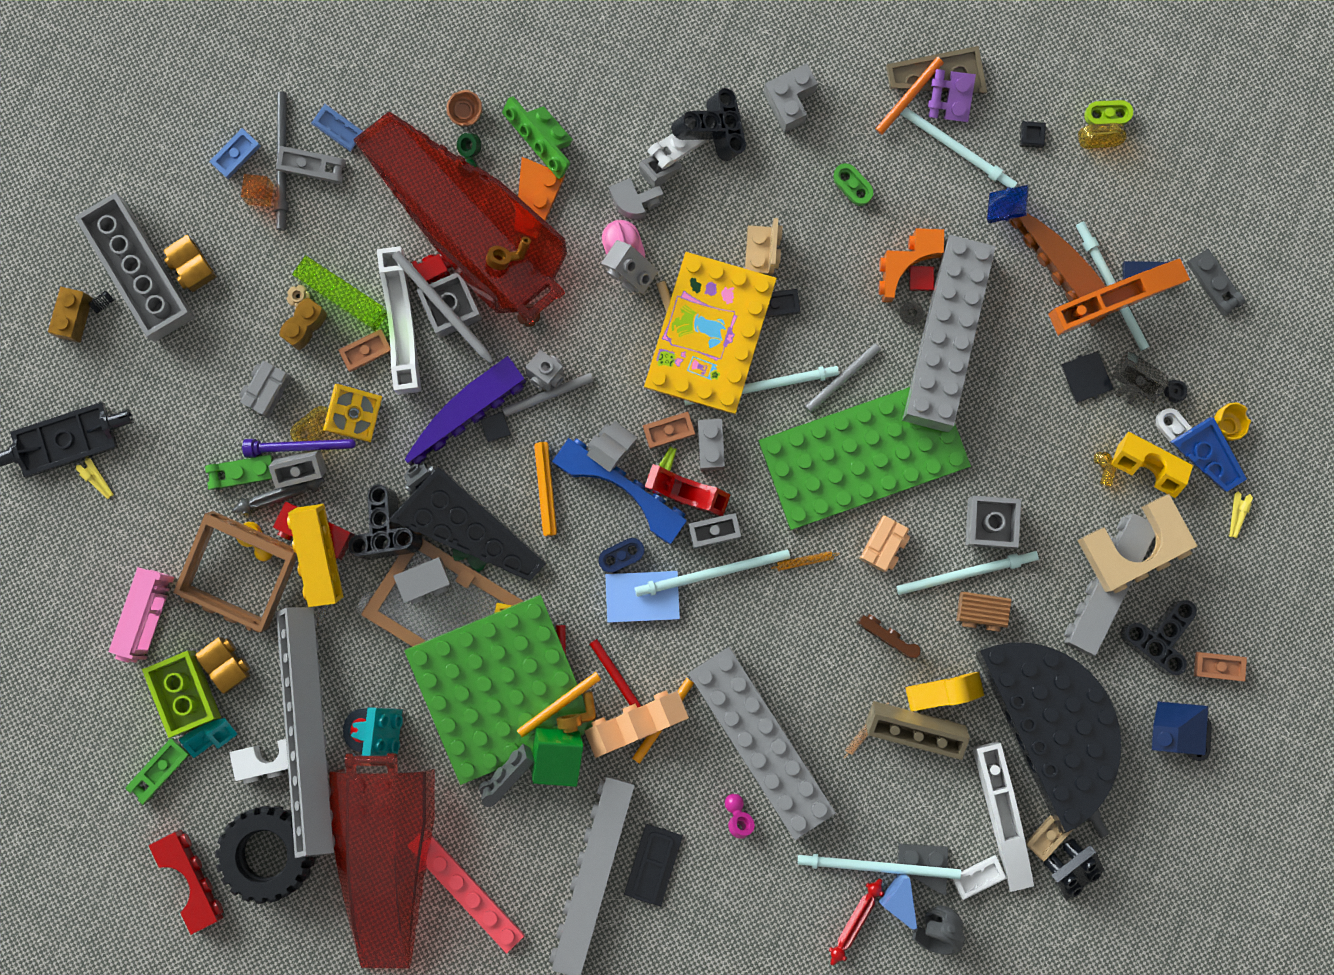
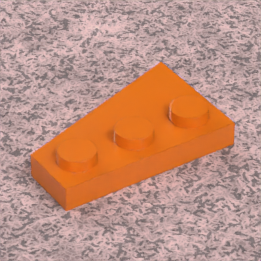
M521 158L516 232L538 240L565 179V174L562 178L558 179L548 167L527 158Z

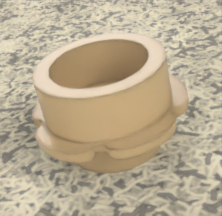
M303 285L292 286L287 292V302L291 306L297 307L301 301L310 298V293L307 292V288Z

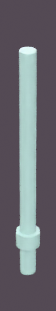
M906 107L900 115L983 170L994 182L997 180L1010 190H1013L1017 185L1016 181L1003 173V169L997 165L992 166Z
M1084 221L1077 224L1076 228L1084 241L1082 244L1086 252L1089 251L1106 285L1109 286L1116 283L1097 247L1099 243L1096 238L1092 237ZM1129 306L1121 309L1120 312L1139 349L1142 351L1148 348L1149 345Z
M1037 551L1021 555L1015 553L1007 555L1005 559L898 585L896 589L898 595L1009 567L1010 569L1019 568L1021 564L1039 560Z

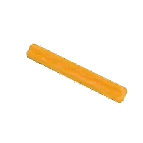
M547 442L535 443L534 447L543 535L554 536L557 534L549 444Z

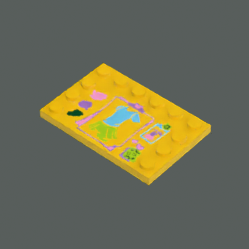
M685 251L644 388L736 415L777 278Z

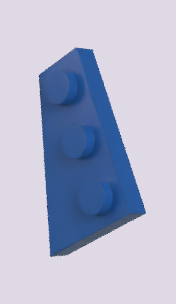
M1209 417L1170 441L1176 449L1223 491L1227 492L1247 480L1214 418Z

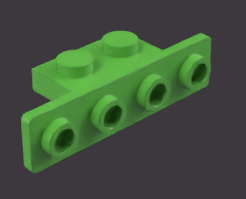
M514 96L509 97L502 114L558 179L562 178L570 162L560 149L570 146L573 139L544 106L527 112Z

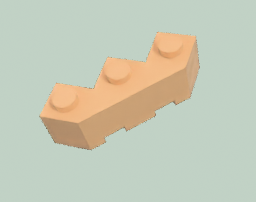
M667 690L654 695L655 700L637 708L636 704L622 709L624 714L606 721L605 717L591 722L593 727L584 732L595 758L688 719L689 717L678 691L668 694Z

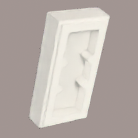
M994 855L961 871V879L952 880L962 900H965L1007 879L997 857Z

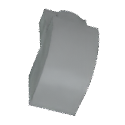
M631 178L609 187V194L616 209L620 214L629 219L638 220L646 218L644 208H655L661 204L660 201L664 200L660 185L637 194Z

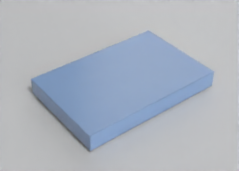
M678 571L605 574L607 622L680 619L678 587L656 592V595L646 594L636 597L634 587L647 585L649 581L655 583L678 577Z

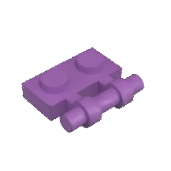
M936 69L935 79H932L931 86H933L932 98L928 102V107L930 108L929 117L938 118L939 109H945L943 119L968 122L976 74L951 71L950 80L947 81L944 80L945 70ZM943 87L948 88L946 102H940Z

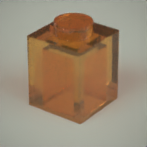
M244 174L241 198L248 205L271 207L274 184L268 176Z

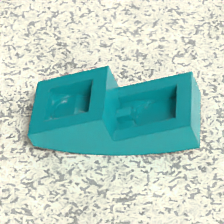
M225 718L190 731L181 737L179 741L189 754L195 758L213 744L219 749L238 735V733Z

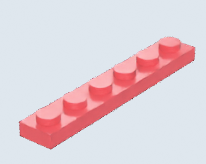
M426 828L406 845L506 954L525 936Z

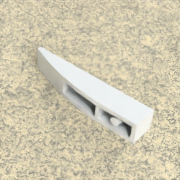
M992 742L972 747L1004 872L1007 877L1009 891L1013 892L1033 887L1034 882L1025 837L1002 745L999 742Z

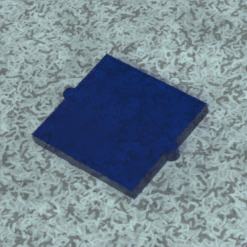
M1028 185L1015 188L1008 187L1005 190L989 193L988 224L1027 216Z

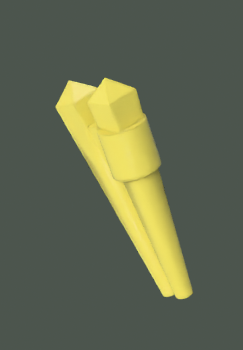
M91 458L85 459L87 465L85 469L82 465H76V470L80 473L79 475L86 482L89 481L107 499L114 495Z
M1239 491L1234 494L1229 537H1238L1245 516L1249 513L1253 497L1251 494L1245 496L1244 501L1241 500L1242 495Z

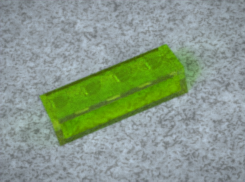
M306 255L292 273L297 281L374 332L387 316L385 307Z

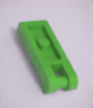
M265 455L206 465L205 472L209 475V482H207L208 490L272 480L268 466L272 463L273 456ZM218 472H225L224 480H219Z
M170 738L125 789L130 794L134 793L138 797V801L145 805L190 756L189 752L174 738ZM143 781L149 786L146 790L140 786Z

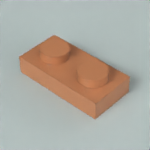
M379 329L338 351L348 371L352 372L391 353V347L383 330Z
M689 412L643 425L649 449L695 435Z
M1196 652L1194 676L1245 681L1247 657Z

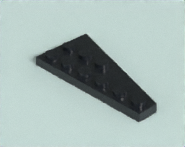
M440 466L424 480L389 518L391 522L408 527L414 532L431 537L437 542L465 554L475 556L486 563L496 565L528 581L546 564V561Z

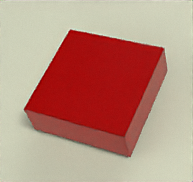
M910 266L909 291H933L934 266Z

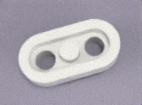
M1172 408L1159 412L1156 417L1157 428L1169 442L1192 428L1182 415ZM1165 417L1171 421L1169 426L1164 423Z

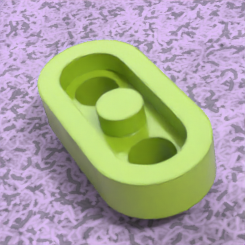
M1124 100L1095 101L1085 110L1084 118L1093 127L1123 126L1132 118L1133 108L1130 103ZM1116 112H1121L1123 117H1117ZM1092 113H1098L1099 118H1094Z

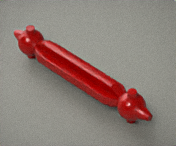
M879 878L876 882L866 884L868 893L861 898L838 938L837 947L829 948L831 952L830 964L832 966L842 960L845 962L847 960L845 951L852 946L875 906L876 897L884 896V892H882V879Z

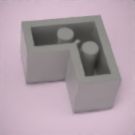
M807 63L764 85L763 93L784 133L805 123L807 113L800 100L816 92L818 83Z

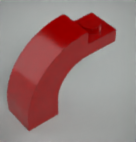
M654 464L645 484V488L664 498L717 516L724 515L731 494L719 488L689 480Z

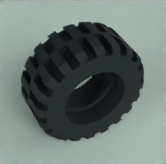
M261 806L238 815L234 818L233 822L228 823L224 828L225 833L219 837L217 842L220 844V848L216 850L215 858H219L220 864H217L216 868L217 872L222 871L224 877L221 881L224 885L229 884L232 887L230 892L235 896L240 894L242 895V900L247 902L254 900L256 904L276 902L298 890L303 885V882L308 879L311 874L310 868L315 863L313 856L295 858L291 810H283V807ZM260 831H271L277 834L283 840L287 849L286 866L279 874L273 877L259 876L249 867L246 861V844L252 835Z

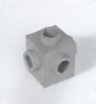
M539 350L525 367L526 376L531 379V383L540 390L543 388L547 392L553 387L557 388L564 378L562 362L553 355L548 356L542 350Z

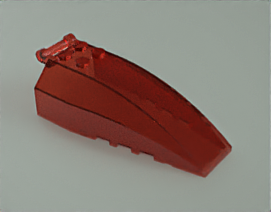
M347 753L345 755L346 773L345 769L330 771L329 786L331 795L329 801L330 809L333 813L331 826L332 834L335 838L334 853L359 963L361 968L409 969L411 967L416 936L415 929L419 918L420 898L423 893L424 873L427 868L428 849L431 843L435 819V769L398 773V757L396 753H388L387 756H356L355 753ZM356 766H387L388 773H356Z

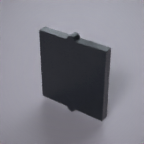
M1098 351L1085 356L1078 355L1076 359L1061 364L1076 403L1089 398L1096 399L1098 395L1113 390Z

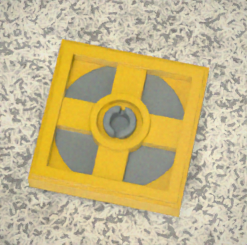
M335 384L323 430L371 442L382 396Z

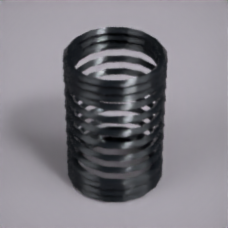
M105 290L88 304L98 314L104 307L106 308V306L110 305L109 303H112L114 299Z

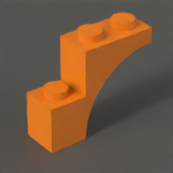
M916 228L913 236L910 235L908 240V249L912 251L887 250L884 258L880 257L879 271L883 272V281H879L878 293L882 295V302L892 303L895 298L897 283L910 266L924 260L941 258L944 253V229Z

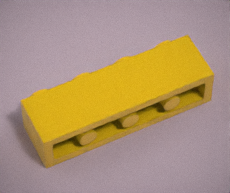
M324 504L297 507L288 512L287 523L289 529L292 530V546L298 557L297 569L304 585L302 590L303 597L307 600L308 607L336 604L344 596Z

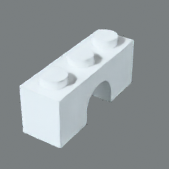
M286 739L277 741L279 754L273 762H268L261 756L259 746L229 752L235 781L243 779V783L247 784L259 781V775L267 774V778L281 776V770L288 769Z

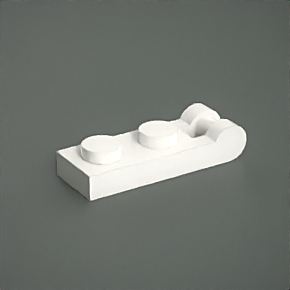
M671 134L659 143L653 144L647 152L652 157L655 156L659 161L658 165L664 170L709 139L679 140Z

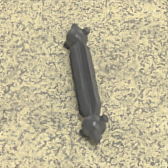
M318 478L278 488L255 496L250 501L242 498L238 505L232 509L233 513H241L247 516L251 509H261L305 493L308 489L316 492L320 484L325 480L324 478Z

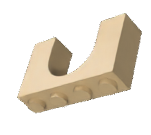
M1170 494L1141 507L1156 537V544L1152 554L1143 562H1132L1122 557L1115 548L1105 527L1077 540L1105 592L1113 590L1114 594L1128 587L1126 583L1134 579L1135 582H1139L1149 577V571L1155 568L1157 571L1165 569L1171 565L1170 560L1176 557L1178 560L1184 559L1192 554L1191 549L1197 547Z

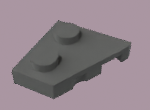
M898 843L897 864L947 868V846ZM909 875L940 894L946 895L947 878Z

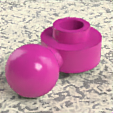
M730 794L725 799V808L733 814L728 823L729 831L734 837L743 839L753 832L755 827L754 820L749 814L742 812L744 806L743 798L738 794ZM737 824L742 826V830L738 828Z

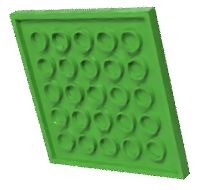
M541 594L404 650L460 785L496 771L508 761L511 753L518 750L523 743L530 747L532 751L535 729L523 738L517 729L578 685ZM582 694L537 728L558 729V717L585 713ZM593 721L585 722L578 726L580 735L585 734V730L593 727L591 724Z

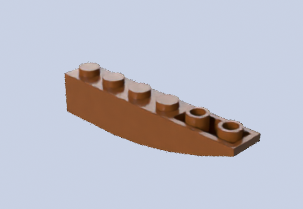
M1014 206L1007 215L1009 216L1010 224L1013 228L1019 229L1025 244L1029 248H1033L1037 253V259L1044 267L1047 266L1052 273L1053 281L1058 286L1061 285L1065 290V296L1069 302L1106 287L1093 268L1056 232L1017 206ZM1107 316L1090 322V325L1093 327Z

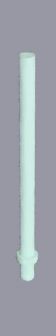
M821 366L818 367V370L748 383L744 385L742 394L817 379L824 381L827 377L839 375L838 367L823 368ZM684 400L685 406H686V405H691V404H696V403H693V402Z
M787 549L655 583L649 581L647 585L634 587L636 597L651 594L652 596L656 595V592L787 560L790 559V554Z
M813 854V856L798 855V865L812 866V869H817L818 866L961 879V869L818 857V854Z

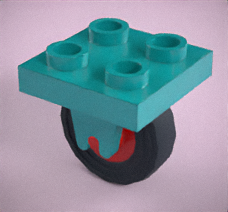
M368 707L351 712L345 719L343 726V737L346 744L352 750L362 752V757L397 758L400 748V729L403 724V709Z

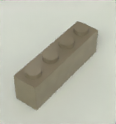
M876 701L872 702L866 719L869 736L960 760L963 759L970 740L966 725Z

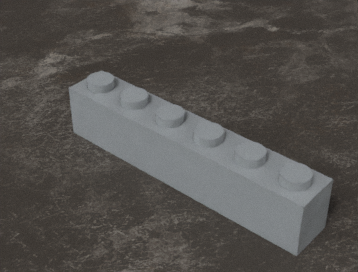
M1132 513L1121 518L1117 526L1119 532L1116 538L1113 537L1111 540L1122 557L1132 562H1142L1155 533L1148 520ZM1097 577L1095 581L1091 580L1085 591L1088 594L1085 601H1081L1075 610L1077 617L1074 623H1070L1065 630L1064 636L1066 639L1064 643L1089 656H1096L1133 580L1126 583L1128 586L1126 589L1115 594L1113 590L1105 592Z

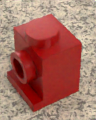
M430 254L424 257L419 264L416 260L411 262L429 284L450 276L447 269L451 265L445 254L442 256L440 254Z

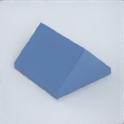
M897 874L885 890L884 896L880 897L878 901L908 927L917 929L910 878L906 874Z

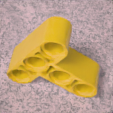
M980 672L905 687L910 711L944 705H957L985 696Z

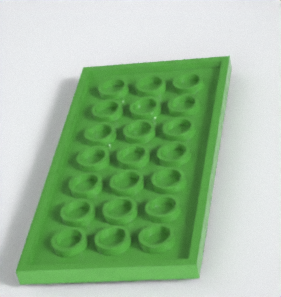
M910 387L760 439L758 443L791 531L971 467L956 425L954 424V427L948 433L902 421Z

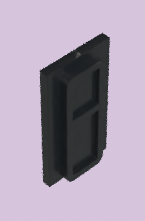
M650 824L645 825L624 895L661 907L683 835Z

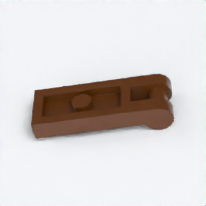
M871 614L867 617L862 615L857 621V625L905 657L917 658L920 655L921 649L917 644L905 643L900 639L901 634L890 627L888 630L880 626L881 621Z

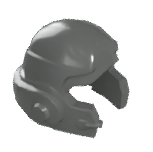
M938 905L926 913L924 917L927 925L926 930L921 927L912 930V939L923 948L934 953L952 955L961 951L965 944L963 921L958 913L946 906Z

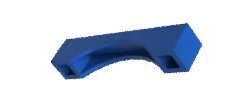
M568 438L552 460L553 464L573 478H598L611 482L623 489L641 507L648 521L650 531L671 546L687 523V520L684 518L686 514L675 506L670 509L664 505L666 500L658 494L650 495L644 491L646 489L645 485L634 479L631 482L625 477L627 473L616 466L611 472L607 471L587 456L586 444L577 438L574 441Z

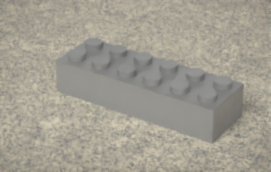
M115 192L75 216L76 221L147 338L156 342L195 318L129 206L121 196Z

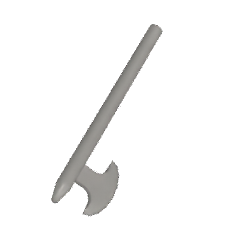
M400 251L396 252L392 256L393 259L473 349L486 361L492 363L493 359L486 347Z

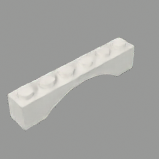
M401 246L377 249V256L389 326L393 388L400 395L422 392L408 275L392 257L398 251L405 256Z

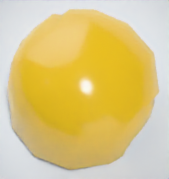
M1238 402L1226 404L1214 416L1227 441L1243 438L1248 433L1251 420L1246 415L1248 408Z

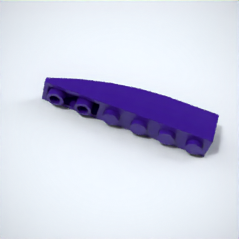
M508 356L470 382L441 409L418 437L406 456L405 461L410 466L425 461L427 459L426 455L432 450L436 452L442 449L447 444V439L452 436L458 437L466 431L465 426L472 421L474 424L479 422L486 416L485 412L490 408L497 409L505 402L504 398L512 394L514 396L524 389L523 385L526 383V380Z

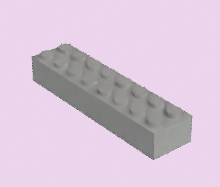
M949 234L944 244V253L941 256L902 421L948 433L954 427L996 246Z
M727 647L688 672V675L794 840L836 814L730 647Z

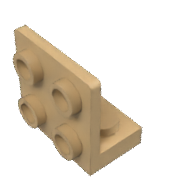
M779 218L773 219L772 227L748 225L745 269L773 276L774 269L779 268L781 249H777V246H780L783 228L782 225H778Z

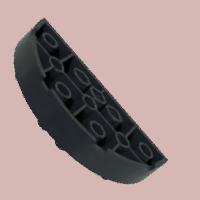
M1019 642L1004 643L976 652L977 659L1059 833H1067L1090 818L1105 801L1112 789L1119 769L1121 757L1120 726L1109 696L1099 681L1082 664L1067 654L1047 646Z

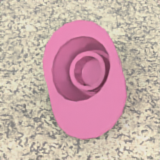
M616 220L606 226L602 234L606 255L616 240L633 246L645 258L644 247L635 225L629 221Z

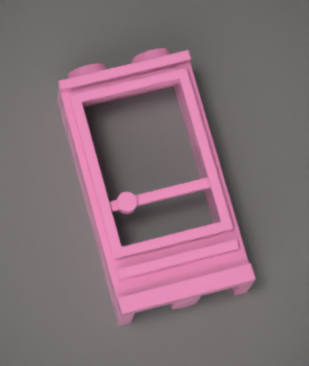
M137 567L108 651L116 654L115 659L128 663L130 661L137 663L138 660L147 659V656L144 654H148L167 598L165 592H169L170 588H167L169 582L173 583V576Z

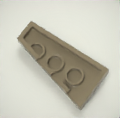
M979 46L886 65L890 89L909 90L935 58L939 57L944 62L938 69L945 70L944 80H950L951 71L976 74L973 93H987ZM935 74L920 91H933L931 83L932 79H935ZM943 87L942 92H948V88Z

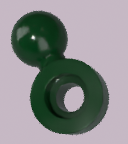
M463 133L457 140V150L464 156L459 165V170L465 177H472L478 171V165L473 158L481 150V140L474 133Z

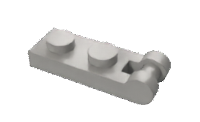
M280 146L276 171L329 181L334 184H342L343 176L341 174L342 168H345L346 160ZM326 165L333 166L332 173L325 171Z

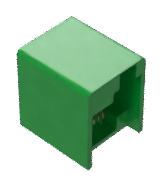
M535 729L532 750L534 763L530 766L533 784L577 787L583 752L580 731L564 733L563 730Z

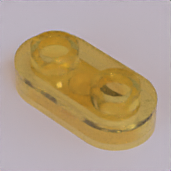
M1119 123L1087 125L1078 132L1080 146L1086 149L1116 147L1124 143L1127 138L1124 126Z
M318 406L295 423L290 431L292 440L294 442L315 441L326 432L323 430L325 423H320L319 418L322 415L327 417L329 408ZM307 430L308 436L301 438V432Z

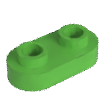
M840 164L835 169L833 180L837 187L853 204L857 206L867 205L873 197L871 184L851 164ZM846 174L849 179L844 181L841 179V175ZM862 191L865 197L859 198L856 193Z

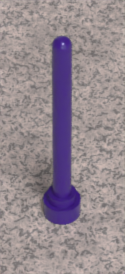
M244 439L242 451L245 458H256L264 452L352 449L356 446V442L353 439L261 443V441L256 439Z

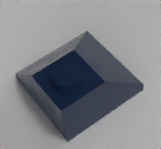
M1158 701L1153 724L1152 750L1206 755L1209 706Z

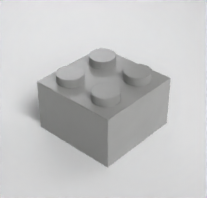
M461 271L429 284L466 326L482 320ZM417 289L438 338L457 331L421 289Z
M986 496L969 497L965 546L1000 549L1019 548L1021 499Z

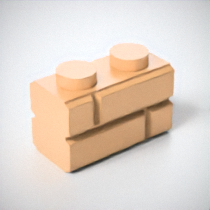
M883 515L859 559L884 573L887 572L888 568L893 570L899 557L895 556L900 547L904 549L910 539V536L907 535L909 528Z

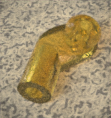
M1097 452L1094 455V462L1103 469L1100 484L1111 487L1117 468L1111 465L1113 458L1108 452Z

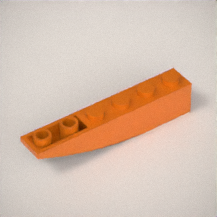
M1179 258L1056 307L1048 315L1059 336L1189 281L1190 278Z

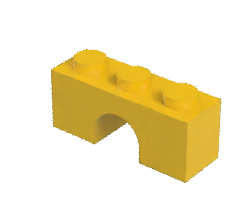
M1128 432L1118 444L1111 463L1114 467L1132 476L1139 467L1149 469L1156 478L1154 487L1166 494H1170L1174 498L1187 486L1193 468L1192 464L1131 432Z

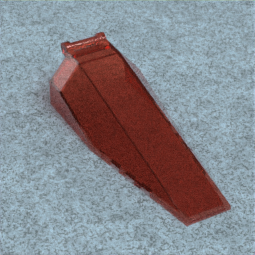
M387 112L353 139L428 241L473 291L496 313L518 312L528 324H531L535 320V316L556 298L560 299L565 295L562 287L554 281L567 255L565 238L500 180L481 168H475L466 162L465 158L451 153L447 147L435 143L428 135L416 130L412 125L391 112ZM523 237L530 238L531 243L523 260L510 261L508 267L504 270H495L487 264L486 256L491 247L502 246L509 252L517 251ZM547 287L551 290L530 309L525 307Z

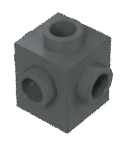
M423 461L411 466L404 475L407 482L405 485L407 491L412 494L435 468L432 465L427 467Z

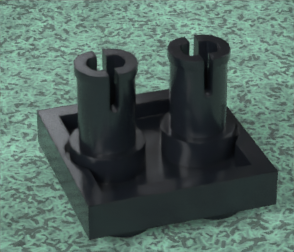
M1075 839L1069 840L1071 847L1067 842L1063 845V850L1072 858L1068 863L1064 865L1056 854L1050 855L1052 862L1048 858L1043 862L1052 872L1051 876L1060 894L1066 901L1071 897L1078 896L1084 886L1090 882L1097 881L1101 877L1102 872L1105 871L1093 847L1089 845L1083 850Z

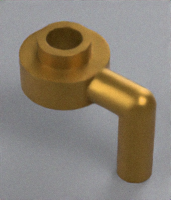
M523 237L517 251L509 252L502 246L491 247L486 256L487 264L495 270H504L508 267L510 261L523 260L531 243L530 238Z
M592 691L583 693L586 712L558 717V729H563L564 733L578 731V726H581L582 723L596 719Z

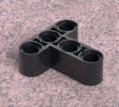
M722 88L707 100V111L686 112L672 123L671 130L673 135L679 140L713 139L718 157L723 161H730L745 150L746 141L736 96L732 90Z
M381 484L373 485L369 489L368 514L370 533L359 534L350 539L348 549L352 555L365 560L415 553L421 548L423 540L419 533L407 528H400L398 523L389 521V518L398 509V497L394 490ZM385 493L384 499L380 501L381 495ZM386 516V522L382 525V519ZM410 536L409 543L405 545L406 538ZM388 540L387 546L383 548L384 542ZM365 543L366 547L364 551L361 552V547Z
M1189 600L1173 602L1151 630L1141 623H1129L1122 627L1120 631L1121 639L1166 675H1180L1185 672L1187 662L1172 647L1194 620L1197 608ZM1181 605L1185 606L1187 610L1184 618L1178 613ZM1166 624L1172 627V634L1169 637L1164 634V626ZM1133 627L1136 628L1139 633V636L1135 641L1132 640L1129 635L1130 630ZM1151 643H1155L1158 647V652L1154 656L1149 652ZM1171 658H1174L1177 662V667L1174 671L1168 666Z

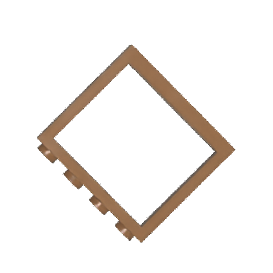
M215 511L205 513L173 593L185 599L184 602L201 605V608L206 612H216L223 615V618L228 622H239L245 625V628L249 631L263 632L270 626L298 558L297 553L294 552L293 546ZM214 528L285 560L262 617L191 586Z

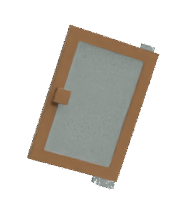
M422 539V546L417 552L398 556L376 592L373 594L367 591L358 603L355 611L410 646H415L495 613L497 603L513 606L523 602V600L460 561H455L452 556ZM441 557L451 584L447 586L448 591L434 596L433 592L424 595V601L411 605L410 601L404 603L393 576Z

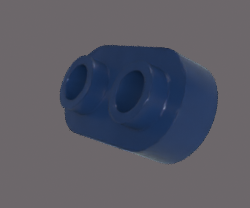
M636 538L626 539L602 551L599 556V565L605 572H617L639 561L644 555V545ZM635 546L637 553L630 555L628 553L629 547ZM612 556L615 558L614 565L606 563L608 557Z

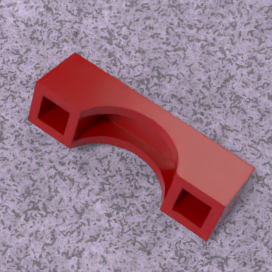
M179 830L148 845L159 868L168 867L179 871L184 875L189 884V899L180 914L190 935L224 918L222 915L223 907L219 900H215L211 892L213 890L212 884L207 877H204L201 871L202 863L199 857L193 854L190 848L192 843L186 833Z

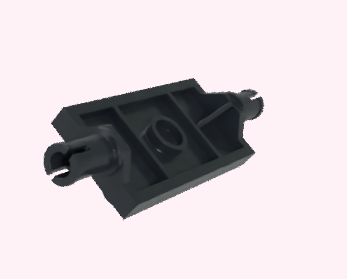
M99 402L11 431L12 445L9 446V449L0 452V467L14 462L20 466L23 477L29 478L116 449L118 445L114 429L133 424L134 419H130L132 414L129 409L109 416L105 403Z

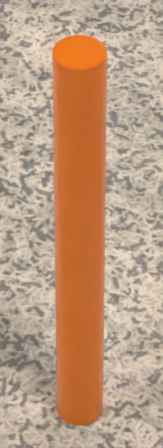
M939 57L935 58L875 128L879 134L883 135L936 73V69H939L944 64Z

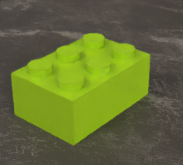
M187 650L142 669L168 738L180 736L221 718L202 666L195 656L196 651Z

